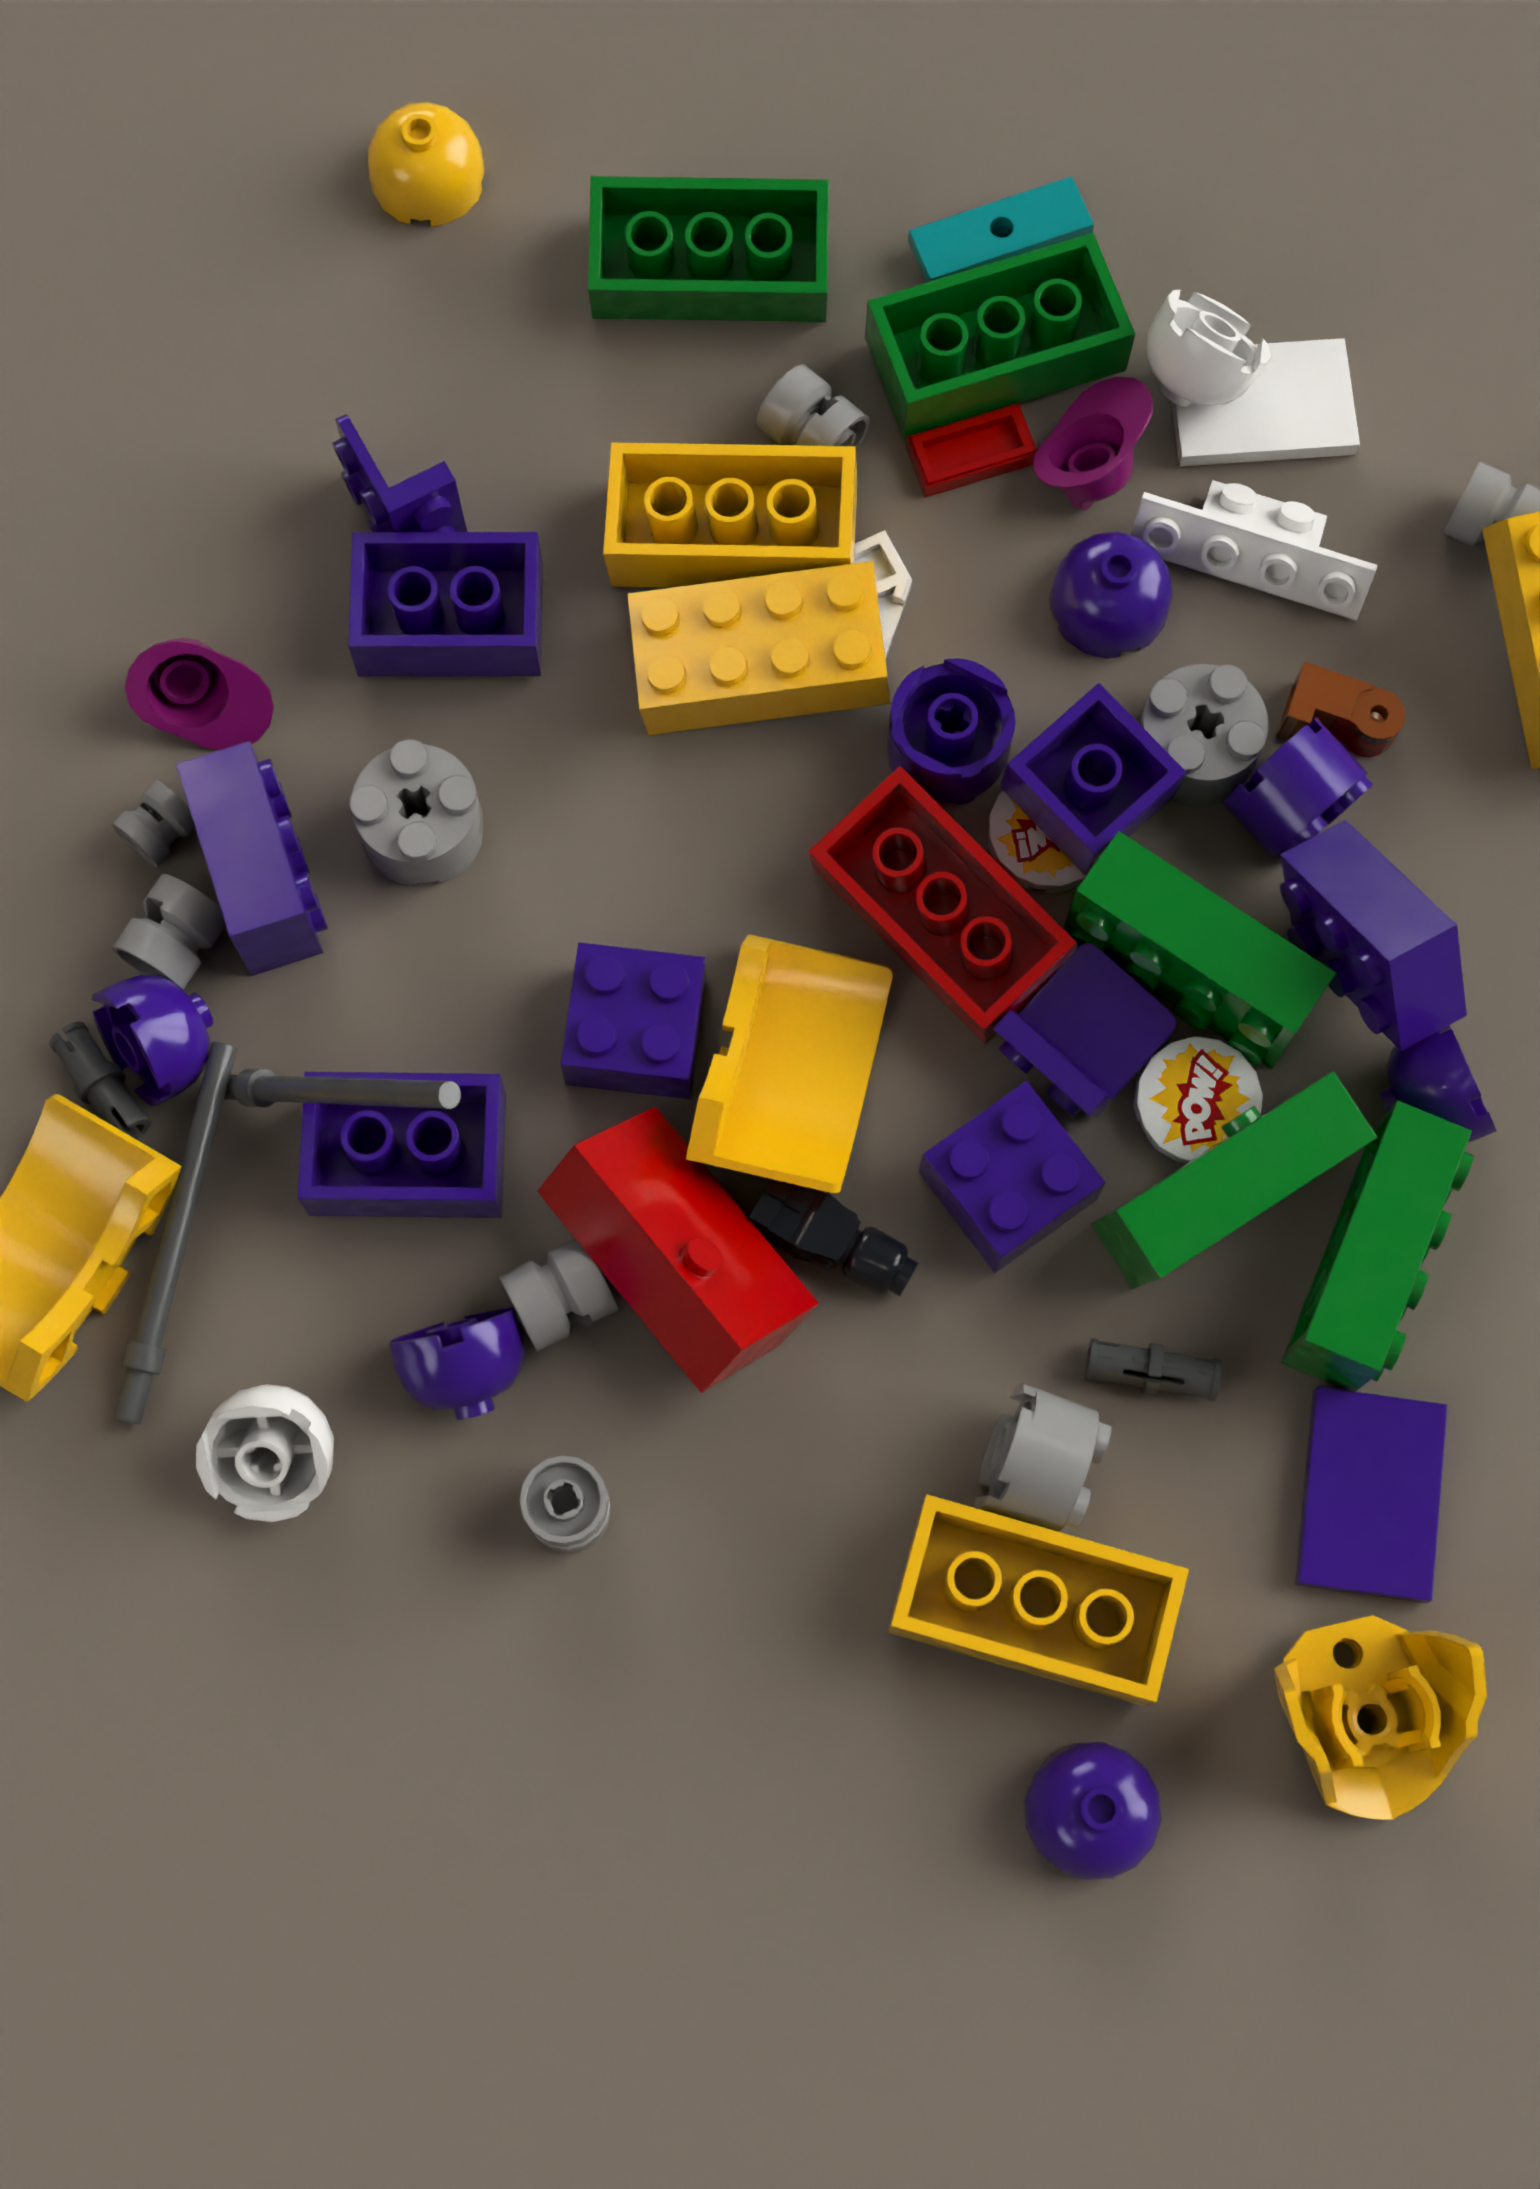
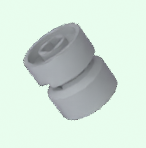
M801 364L788 371L767 394L758 411L756 426L779 445L855 446L857 450L867 433L870 418L844 396L840 395L831 398L832 387L805 364Z
M1479 461L1443 534L1471 547L1481 542L1485 543L1482 528L1507 518L1540 511V489L1529 483L1515 488L1511 486L1510 474Z
M161 874L141 904L146 915L144 918H132L113 945L112 950L141 974L159 975L175 982L184 990L201 964L197 951L199 949L212 948L226 927L220 906L182 880L171 875Z
M575 1238L549 1251L546 1265L541 1267L529 1261L499 1277L537 1353L569 1337L572 1323L577 1321L588 1327L619 1311L599 1267Z
M561 1455L545 1459L531 1469L522 1484L519 1502L523 1519L539 1542L553 1551L574 1553L586 1550L602 1538L609 1526L612 1507L605 1483L596 1469L580 1458Z

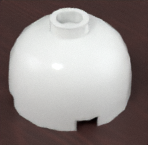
M1173 290L1157 312L1147 336V356L1153 373L1162 383L1160 391L1170 401L1183 407H1189L1191 403L1201 406L1225 405L1241 397L1255 382L1272 357L1269 345L1263 338L1256 348L1253 342L1246 337L1251 325L1225 305L1196 292H1193L1187 302L1179 300L1181 290Z
M270 1384L237 1391L221 1403L213 1412L196 1445V1469L205 1490L215 1500L218 1494H220L226 1501L236 1505L235 1514L249 1520L281 1521L297 1517L308 1509L310 1502L323 1491L332 1471L334 1436L326 1416L308 1396L290 1387Z

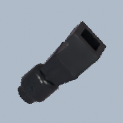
M771 1179L749 1216V1220L768 1242L793 1255V1258L816 1263L824 1269H836L839 1263H842V1271L847 1278L878 1295H883L889 1290L900 1297L919 1264L908 1257L907 1246L875 1227H866L863 1231L859 1230L861 1222L858 1220V1215L844 1207L829 1192L826 1193Z

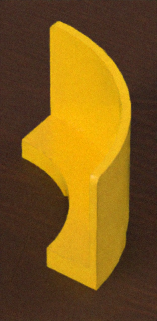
M748 934L740 947L735 975L722 1024L723 1031L733 1033L730 1047L721 1046L719 1054H714L707 1078L698 1097L686 1159L829 1193H840L893 979L892 969L887 965Z
M54 1094L45 1101L29 1145L13 1177L0 1197V1386L25 1402L30 1401L76 1353L78 1346L72 1342L74 1335L94 1309L103 1315L108 1311L132 1272L122 1267V1264L140 1234L143 1232L148 1235L154 1234L182 1168L181 1165L59 1094Z

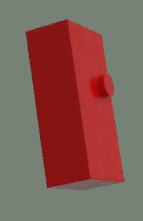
M901 766L891 773L808 851L814 871L984 1044L988 1043L997 1034L993 1028L1009 1010L1017 1013L1023 1010L1077 950V942Z
M655 1106L575 1144L537 1192L700 1393H703L777 1348L819 1303L705 1165L686 1159L688 1145Z

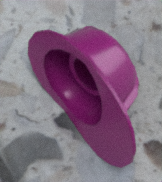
M1113 377L1099 381L1083 391L1069 406L1052 433L1041 444L1034 455L1033 469L1039 481L1050 487L1060 488L1062 493L1069 497L1074 507L1082 511L1087 510L1095 501L1115 495L1125 487L1133 472V447L1145 431L1153 414V397L1146 384L1133 377Z
M178 638L154 644L136 657L127 672L125 691L129 706L142 721L157 729L169 732L202 747L221 750L247 741L253 744L260 740L271 724L274 710L269 687L259 673L240 661L214 651L199 640Z

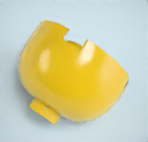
M430 102L410 103L392 111L375 129L368 147V168L372 192L382 209L399 222L412 225L411 219L418 221L430 220L431 226L445 225L464 216L479 200L482 192L481 182L485 173L481 146L468 122L445 106Z

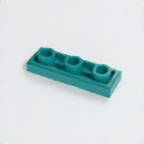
M1070 176L911 229L908 234V243L927 283L1092 233L1094 223L1073 177Z

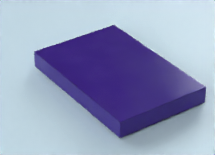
M1316 1387L1313 1390L1295 1585L1421 1603L1432 1602L1447 1404Z

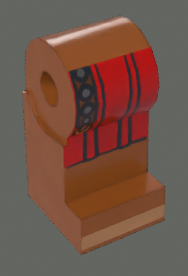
M1304 662L1292 684L1276 736L1289 740L1317 717L1337 740L1342 741L1351 752L1363 757H1374L1381 755L1390 747L1405 723L1406 712L1400 699L1385 689Z

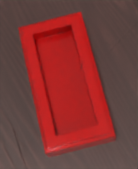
M1019 403L907 436L905 446L925 498L1031 466L1034 463V455L1038 451Z

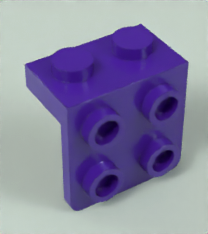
M345 414L335 419L340 439L332 442V445L344 469L341 475L356 505L364 503L371 517L368 523L372 532H467L456 480L445 461L388 487L349 416Z
M1084 943L1077 948L1076 952L1058 969L1020 1013L1009 1010L993 1029L1006 1040L998 1049L1013 1064L1026 1074L1035 1066L1053 1082L1046 1090V1093L1073 1117L1081 1109L1088 1115L1098 1117L1175 1032L1178 1023L1172 1012L1102 950L1092 943Z

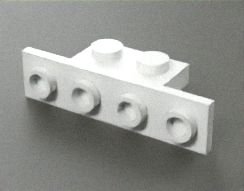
M1212 480L1202 510L1144 492L1130 534L1137 536L1155 548L1165 561L1356 621L1378 566L1319 547L1327 516L1314 512L1307 505L1294 501H1278L1256 494L1251 488L1242 484H1224Z

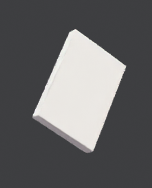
M1345 338L1267 343L1272 357L1247 391L1241 397L1228 404L1201 406L1191 403L1189 407H1183L1171 401L1179 467L1356 455L1360 441Z

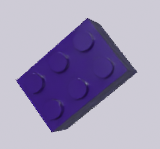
M352 532L348 647L358 676H541L543 561L538 532Z
M250 741L177 763L176 767L229 937L251 976L322 954L323 950L317 932L327 930L328 926L317 894H314L308 877L310 870L299 838H296L290 821L292 814L281 782H278L271 759L259 762Z
M1344 820L1280 854L1285 881L1280 884V893L1290 911L1292 927L1287 930L1289 942L1336 972L1328 986L1335 995L1340 998L1346 995L1358 1007L1363 1021L1374 1034L1382 1032L1402 1052L1467 1016L1457 924L1351 824Z
M304 1073V1077L452 1081L459 1086L461 1091L460 1102L453 1109L303 1103L298 1200L309 1216L502 1218L506 1091L500 1074Z

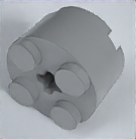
M1194 664L1172 671L1152 687L1139 722L1187 772L1173 798H1176V803L1188 807H1206L1221 803L1240 784L1243 785L1254 769L1268 733V715L1260 694L1247 680L1245 673L1240 668L1230 664L1221 666Z
M406 739L399 741L393 748L376 756L366 765L357 778L350 797L352 817L369 860L384 876L402 885L418 886L417 883L438 881L439 884L454 879L474 861L482 845L483 815L473 778L463 763L454 755L441 748L422 744L417 740ZM424 812H429L425 817L420 815Z
M1019 1383L1009 1398L1021 1402L1013 1417L1000 1414L990 1438L977 1484L988 1487L989 1492L987 1496L975 1497V1507L1058 1532L1066 1524L1077 1528L1086 1513L1091 1495L1090 1489L1083 1487L1091 1462L1098 1464L1106 1452L1111 1436V1426L1099 1422V1413L1094 1409L1024 1383Z

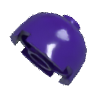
M1120 532L1093 534L1075 544L1058 565L1049 596L1050 610L1052 611L1053 609V615L1059 623L1058 630L1067 642L1086 654L1106 659L1117 658L1121 656L1122 652L1132 651L1140 647L1139 651L1144 649L1162 631L1172 600V585L1168 566L1158 551L1137 536Z
M159 975L134 976L116 982L92 995L93 1001L104 1004V1006L93 1011L94 1020L102 1041L113 1062L116 1065L118 1064L122 1071L128 1065L140 1076L144 1084L133 1090L142 1100L150 1106L160 1105L182 1093L197 1081L206 1067L210 1050L207 1028L213 1026L210 1010L200 995L195 992L187 995L178 984Z
M1450 1025L1402 1052L1396 1046L1393 1047L1386 1064L1390 1087L1379 1091L1387 1112L1397 1100L1472 1130L1468 1143L1497 1132Z
M514 1307L499 1308L464 1316L466 1320L444 1325V1322L391 1340V1343H389L392 1352L391 1357L403 1388L415 1401L433 1410L454 1409L457 1420L472 1418L493 1411L495 1407L492 1398L508 1390L521 1373L525 1355L523 1334L520 1322L516 1318Z
M1105 1742L1074 1743L1049 1755L1033 1775L1024 1799L1026 1829L1037 1852L1059 1871L1082 1880L1113 1879L1135 1868L1154 1846L1161 1823L1159 1792L1147 1768L1128 1751Z

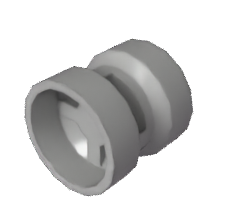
M156 779L142 792L141 804L135 810H125L111 824L118 835L136 853L156 868L170 855V845L178 837H188L196 829L189 806L171 789Z

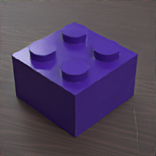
M1098 683L1007 763L1000 788L1086 876L1117 832L1120 831L1128 837L1175 796L1187 772Z
M578 942L561 1058V1069L565 1085L691 1100L706 987L705 957Z
M1027 1080L922 1155L919 1174L994 1273H997L1094 1203L1106 1183Z

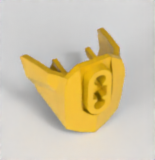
M1374 1615L1303 1632L1285 1654L1283 1663L1274 1668L1277 1693L1281 1706L1297 1742L1303 1748L1307 1763L1325 1805L1347 1815L1364 1819L1394 1820L1425 1801L1442 1784L1464 1750L1477 1737L1478 1720L1487 1698L1484 1655L1478 1643L1453 1634L1433 1630L1410 1632ZM1337 1643H1345L1352 1648L1354 1661L1350 1669L1340 1667L1333 1657V1649ZM1360 1709L1366 1710L1373 1719V1726L1369 1733H1365L1360 1729L1357 1723V1715Z

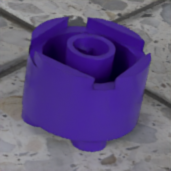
M960 658L944 659V664L933 665L925 669L922 666L912 671L897 688L891 705L887 736V751L891 770L894 772L901 766L935 801L951 802L957 805L968 804L978 795L989 789L998 780L1006 766L1016 724L1015 712L1007 695L1008 690L1002 680L985 666ZM950 728L958 730L953 734L948 733Z
M1316 717L1309 725L1303 727L1255 770L1256 772L1251 776V779L1244 786L1240 784L1222 803L1272 858L1277 856L1281 860L1280 854L1319 834L1373 786V783L1365 776L1367 771Z

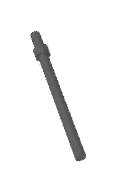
M212 1042L180 1164L182 1168L172 1194L135 1341H127L121 1364L122 1367L127 1368L114 1418L117 1420L141 1424L153 1374L160 1375L166 1349L160 1348L237 1051L236 1047L220 1042Z
M245 1069L238 1075H230L224 1100H237L243 1106L260 1108L269 1107L275 1102L453 1109L460 1102L461 1091L459 1086L452 1081L276 1076L274 1072L268 1069Z

